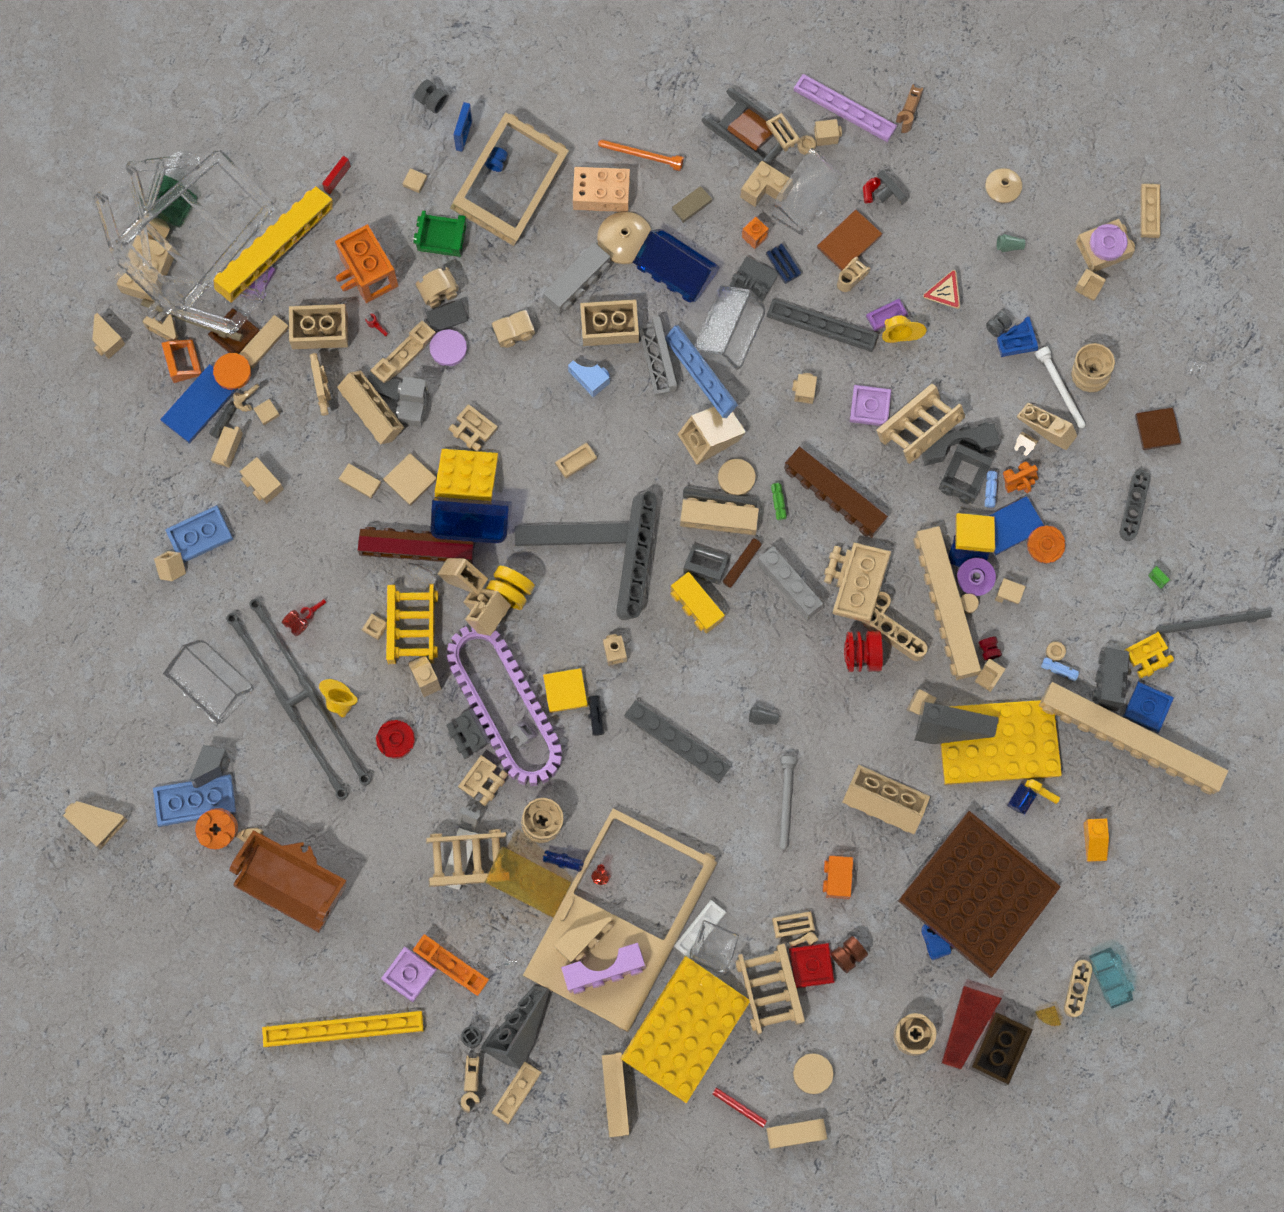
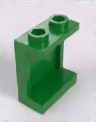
M422 210L421 216L417 218L418 233L414 234L413 239L417 251L461 257L467 226L466 216L458 215V219L427 215L426 211Z

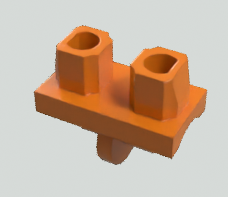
M1027 461L1018 466L1019 472L1016 474L1012 469L1003 472L1007 493L1015 490L1018 492L1024 490L1026 493L1031 492V486L1038 480V468L1036 465L1031 466Z

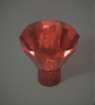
M598 865L597 869L592 872L591 878L593 883L598 885L608 883L610 873L605 869L604 865Z

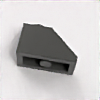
M203 745L190 777L194 788H199L223 775L224 770L228 768L230 758L225 749Z

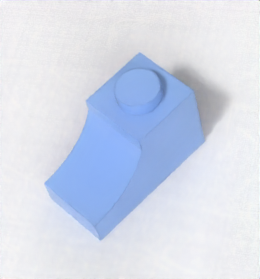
M574 360L568 364V372L592 397H595L610 384L609 372L604 367L600 368L598 364L594 367H584L577 364Z

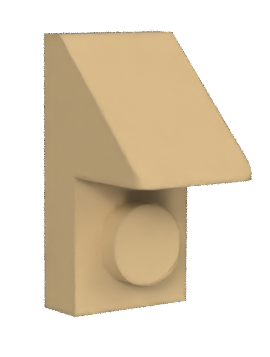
M171 313L164 323L155 317L151 319L146 316L143 320L145 328L167 341L178 340L175 321Z

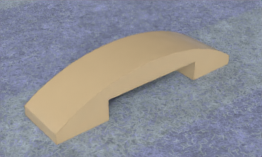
M421 321L409 332V337L386 359L382 358L370 372L383 383H386L419 355L436 332L425 322Z

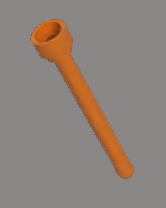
M605 140L598 141L599 147L669 164L670 167H673V170L681 171L684 157L676 155V157L672 156L671 158Z

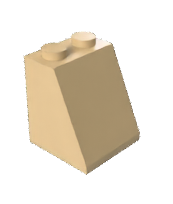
M711 407L691 415L679 431L678 436L696 465L739 442L746 432L734 415V412L727 418H722L716 408Z

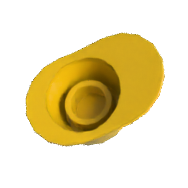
M898 315L885 320V331L882 334V339L888 343L913 341L922 338L927 330L923 324L911 322L905 316Z
M326 679L319 684V689L326 698L327 709L337 713L342 718L351 710L352 705L358 702V698L349 688L338 680Z

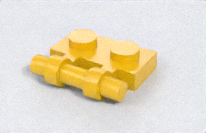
M1159 632L1124 650L1129 652V660L1133 667L1141 664L1143 669L1137 672L1140 679L1153 675L1156 670L1164 669L1174 661L1171 654L1166 657L1163 655L1162 652L1166 651L1168 647ZM1155 656L1157 662L1150 665L1147 660Z

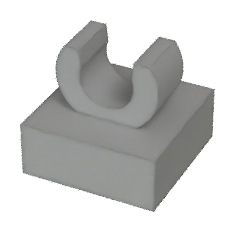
M526 722L516 724L511 729L514 733L511 734L510 738L518 737L520 739V742L517 744L518 747L533 741L537 737Z
M470 805L466 808L462 807L456 824L474 832L480 818V810H477L475 813L470 810Z

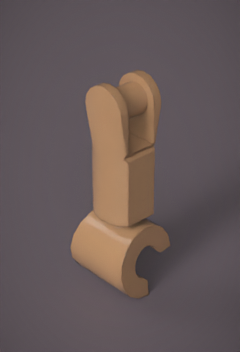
M912 84L903 110L897 115L896 122H903L901 133H907L912 129L913 115L922 96L923 87L920 89Z

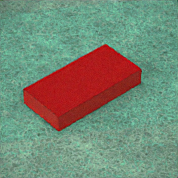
M341 157L322 183L324 191L329 195L351 167L347 157Z

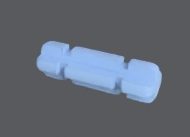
M996 471L987 472L986 480L988 481L986 482L985 497L987 498L985 499V507L994 508L996 505L995 496L998 475Z
M1047 657L1044 658L1041 664L1042 668L1050 669L1051 672L1064 678L1068 677L1071 681L1077 680L1079 675L1077 670H1070L1068 666L1056 661L1052 662L1053 660Z

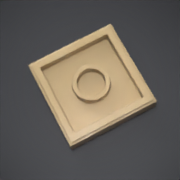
M410 453L383 480L411 506L436 482L437 478Z

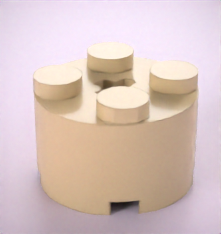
M445 267L444 271L441 268L433 270L422 277L424 281L420 283L418 280L416 282V287L425 304L430 306L431 309L438 307L441 301L445 299L452 300L457 297L456 292L459 287L448 267Z
M913 1013L905 1016L897 1023L894 1029L896 1046L901 1052L910 1056H918L927 1052L936 1040L934 1024L922 1014ZM913 1030L920 1035L916 1040H914L913 1036H910Z

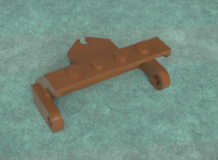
M253 830L230 866V872L235 875L239 874L233 886L319 933L346 889L347 880L317 865V858L314 856L311 846H308L306 852H302L301 847L304 846V842L282 846Z

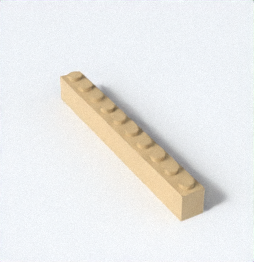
M1053 682L1048 685L1039 704L1045 713L1055 714L1063 722L1073 723L1078 726L1079 730L1083 732L1089 731L1095 734L1097 739L1101 741L1107 740L1113 743L1115 748L1119 750L1125 749L1131 752V756L1137 759L1143 758L1148 761L1149 765L1155 768L1161 767L1165 769V772L1170 776L1181 777L1183 782L1200 787V790L1206 794L1211 795L1219 792L1228 773V770Z

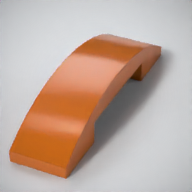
M425 934L413 949L423 959L476 996L480 994L489 981L488 978L471 968Z

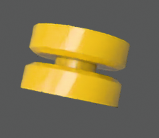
M498 566L494 572L496 580L489 581L485 589L498 591L511 605V608L522 610L527 602L525 596L531 595L535 584L511 568Z

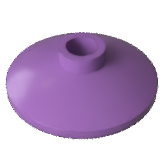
M971 558L960 566L957 580L960 588L965 593L981 596L993 588L996 573L993 566L985 559ZM974 573H979V574H980V578H979V579L973 578V574H974Z

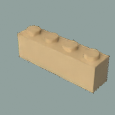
M362 371L350 372L337 387L380 445L392 442L404 429V426Z
M687 498V500L683 499L680 527L756 535L759 508L748 504L736 506L735 503L731 502L718 504L714 500L701 502L696 498Z

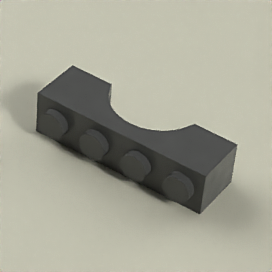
M985 422L974 428L967 426L961 428L960 431H948L922 453L924 465L943 462L946 451L955 444H968L974 447L980 454L998 450L1000 441L995 423L989 424Z

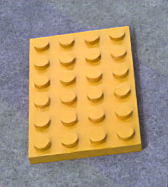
M1041 700L949 706L998 717L995 737L940 744L944 785L1061 777L1055 714L1045 713L1042 710L1043 708L1039 706Z
M685 956L620 1059L684 1103H687L750 1003L749 999Z

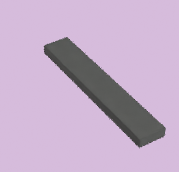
M772 299L767 313L768 318L870 352L873 351L878 337L876 332L776 299Z
M629 523L515 526V546L626 543Z

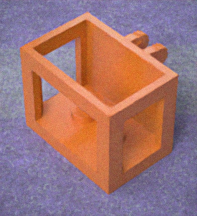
M368 224L335 241L339 257L346 268L345 271L336 276V280L341 282L349 277L352 278L341 286L342 291L345 292L356 286L364 301L368 303L398 287L395 270ZM388 276L390 284L371 294L369 286Z

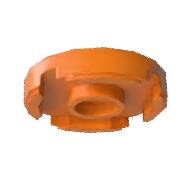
M228 353L216 361L213 367V375L216 382L222 388L227 390L240 389L248 383L251 377V367L244 356L237 353Z
M1053 526L1038 527L1028 537V552L1039 563L1055 562L1061 558L1065 551V538L1060 530Z

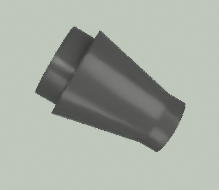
M759 706L751 707L749 722H752L754 725H777L779 718L778 713Z

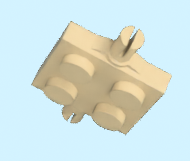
M313 353L309 356L319 400L318 405L321 415L325 416L329 414L327 407H329L328 401L331 400V394L328 389V379L324 366H320L317 354Z

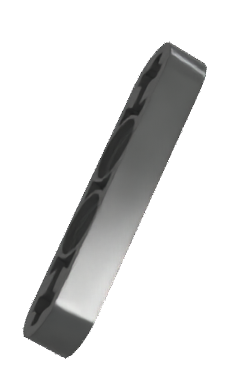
M1145 470L1136 471L1131 478L1119 531L1120 537L1125 541L1133 540L1138 534L1150 482V475ZM1141 475L1143 476V482L1140 487H1137L1139 483L1137 478ZM1132 493H1140L1142 499L1140 501L1133 500ZM1135 510L1138 517L1135 519L1130 518L1128 511ZM1129 523H1132L1130 531L1133 533L1128 536L1124 530L1129 527Z

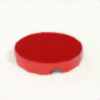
M391 720L384 723L376 735L377 747L388 758H403L414 747L415 736L413 730L407 723L400 720Z

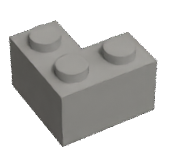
M404 376L403 381L399 382L398 385L399 399L402 401L401 405L397 406L396 417H398L401 424L422 428L429 396L426 380Z

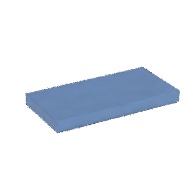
M231 775L220 776L199 788H194L191 781L153 788L158 827L197 821L202 814L214 808H223L231 814H237Z

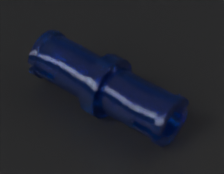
M549 850L544 852L547 856L543 855V862L558 865L561 869L569 868L578 872L582 871L580 866L583 867L584 860L569 857L566 853L558 854Z

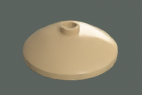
M614 213L607 217L599 227L597 235L598 246L610 256L612 262L632 264L644 258L649 252L652 245V230L647 221L636 213ZM627 231L628 234L623 235L622 232Z

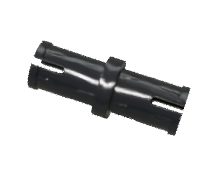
M600 696L587 697L590 710L588 718L591 719L592 736L604 735L602 720L604 713L601 712Z

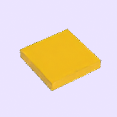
M957 513L955 516L956 549L994 553V517Z
M581 668L543 675L549 713L588 707Z

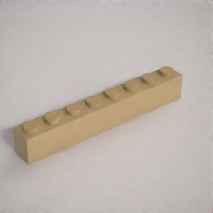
M940 527L917 531L915 538H913L914 546L916 549H919L921 555L918 557L919 563L925 569L924 581L931 590L929 598L931 603L935 604L936 610H934L936 621H939L941 625L939 633L941 639H945L946 646H944L946 657H950L951 660L949 665L952 676L955 675L956 680L979 675L981 672Z

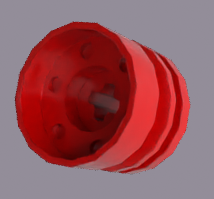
M859 631L856 632L855 640H853L852 632L846 633L844 660L848 672L854 671V664H856L857 671L861 672L863 663H866L868 672L882 671L883 649L880 631H867L865 640H862Z

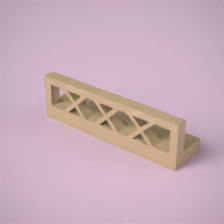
M621 1052L602 1055L609 1137L629 1136L623 1062L620 1059L622 1056Z

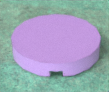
M1112 224L1101 225L1095 229L1089 242L1093 254L1106 261L1116 260L1121 257L1128 243L1124 231L1122 232L1118 226Z
M442 330L436 333L431 340L430 354L439 365L455 366L466 356V341L457 331Z

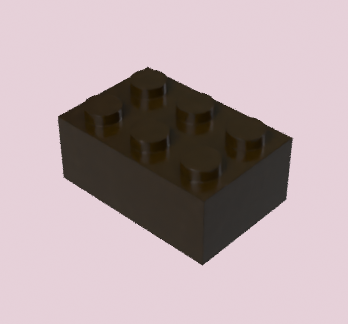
M998 1012L993 1013L969 1069L1003 1086L1009 1085L1033 1029Z

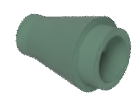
M1006 234L999 235L996 247L1001 252L1024 250L1025 239Z

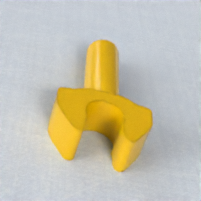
M1033 779L1027 780L1024 786L1030 792L1038 793L1055 804L1060 800V797L1043 788L1041 783Z

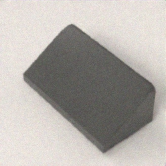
M461 300L426 312L430 327L435 332L468 321Z

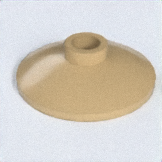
M1001 168L989 174L986 179L985 188L987 194L994 201L1009 203L1020 195L1022 181L1014 171ZM1002 181H1006L1008 184L1003 185Z

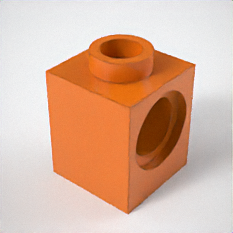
M755 217L743 228L742 238L756 249L768 238L769 228Z

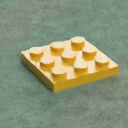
M442 449L434 492L435 497L492 501L498 453Z

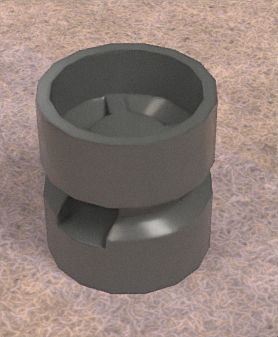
M428 79L418 86L414 94V99L423 105L426 104V108L435 114L442 110L449 97L441 88L437 89V86Z

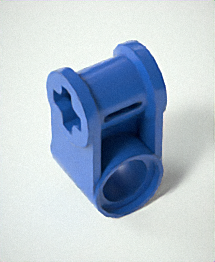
M924 924L921 932L930 958L936 960L951 954L950 945L935 932L933 934L932 932L928 933L927 929L929 927Z

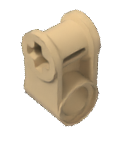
M856 256L840 272L837 281L838 289L842 292H849L867 276L871 268L869 266L866 267ZM842 279H848L850 282L845 283Z

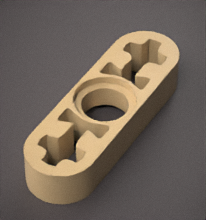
M1086 960L1076 962L1072 969L1064 1004L1065 1014L1072 1018L1081 1015L1084 1009L1092 974V966ZM1082 964L1087 969V972H1084L1082 975V979H1086V981L1075 979V976L1077 978L1080 977V970L1077 967L1082 966ZM1075 983H1080L1083 986L1082 994L1074 993L1073 985ZM1070 996L1081 998V1001H1076V1007L1079 1010L1071 1013L1072 1010L1069 1008V1005L1074 1003V999H1070Z

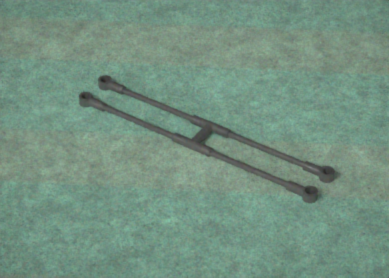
M252 599L249 604L250 608L256 612L262 623L268 628L298 676L304 691L287 700L246 637L245 631L239 623L238 616L235 613H229L226 620L233 626L238 636L246 644L274 689L275 695L292 722L295 723L329 777L336 797L339 800H345L348 797V792L345 788H342L337 778L332 775L298 720L299 717L292 708L294 705L309 697L352 762V767L359 776V782L367 786L371 783V777L365 773L360 763L355 760L323 709L322 703L306 677L302 675L269 623V618L262 609L259 599ZM255 602L259 603V606L256 608L253 607ZM231 617H236L234 622L229 621ZM364 776L368 777L367 782H362ZM340 791L345 792L343 797L338 796Z

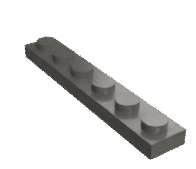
M635 700L625 713V718L716 782L720 783L730 769L728 764Z

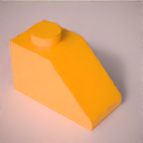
M1107 818L1087 819L1083 823L1087 862L1107 861L1109 843Z

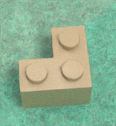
M761 161L741 188L740 198L756 207L766 193L781 203L791 189L792 179Z
M481 589L478 595L470 592L463 602L471 610L465 620L478 634L491 636L496 630V627L511 606L498 591Z

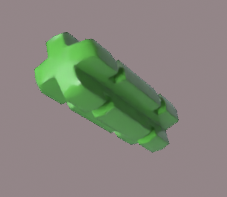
M775 483L771 485L776 510V519L784 520L787 515L786 510H784L783 493H781L782 485Z

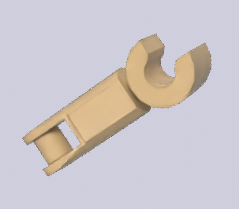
M466 1056L464 1091L467 1093L461 1098V1108L467 1113L470 1112V1107L466 1104L467 1100L471 1099L475 1104L480 1103L478 1096L475 1094V1092H478L479 1056L477 1058ZM468 1066H476V1072L468 1071Z

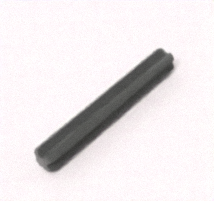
M684 487L683 498H696L699 501L714 500L718 504L731 502L735 503L736 506L747 504L753 505L755 508L757 506L756 498Z

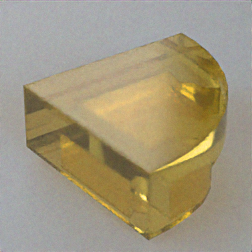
M1055 1006L1035 1012L1037 1018L1043 1023L1050 1026L1061 1025Z

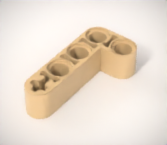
M879 592L878 599H883L886 605L880 606L876 602L873 612L875 620L870 623L862 622V625L870 631H880L884 641L914 661L922 660L927 652L926 643L885 615L891 603V598L887 593ZM888 625L891 631L884 632L881 626ZM904 636L907 642L900 643L897 637ZM920 648L921 651L918 654L915 653V649Z

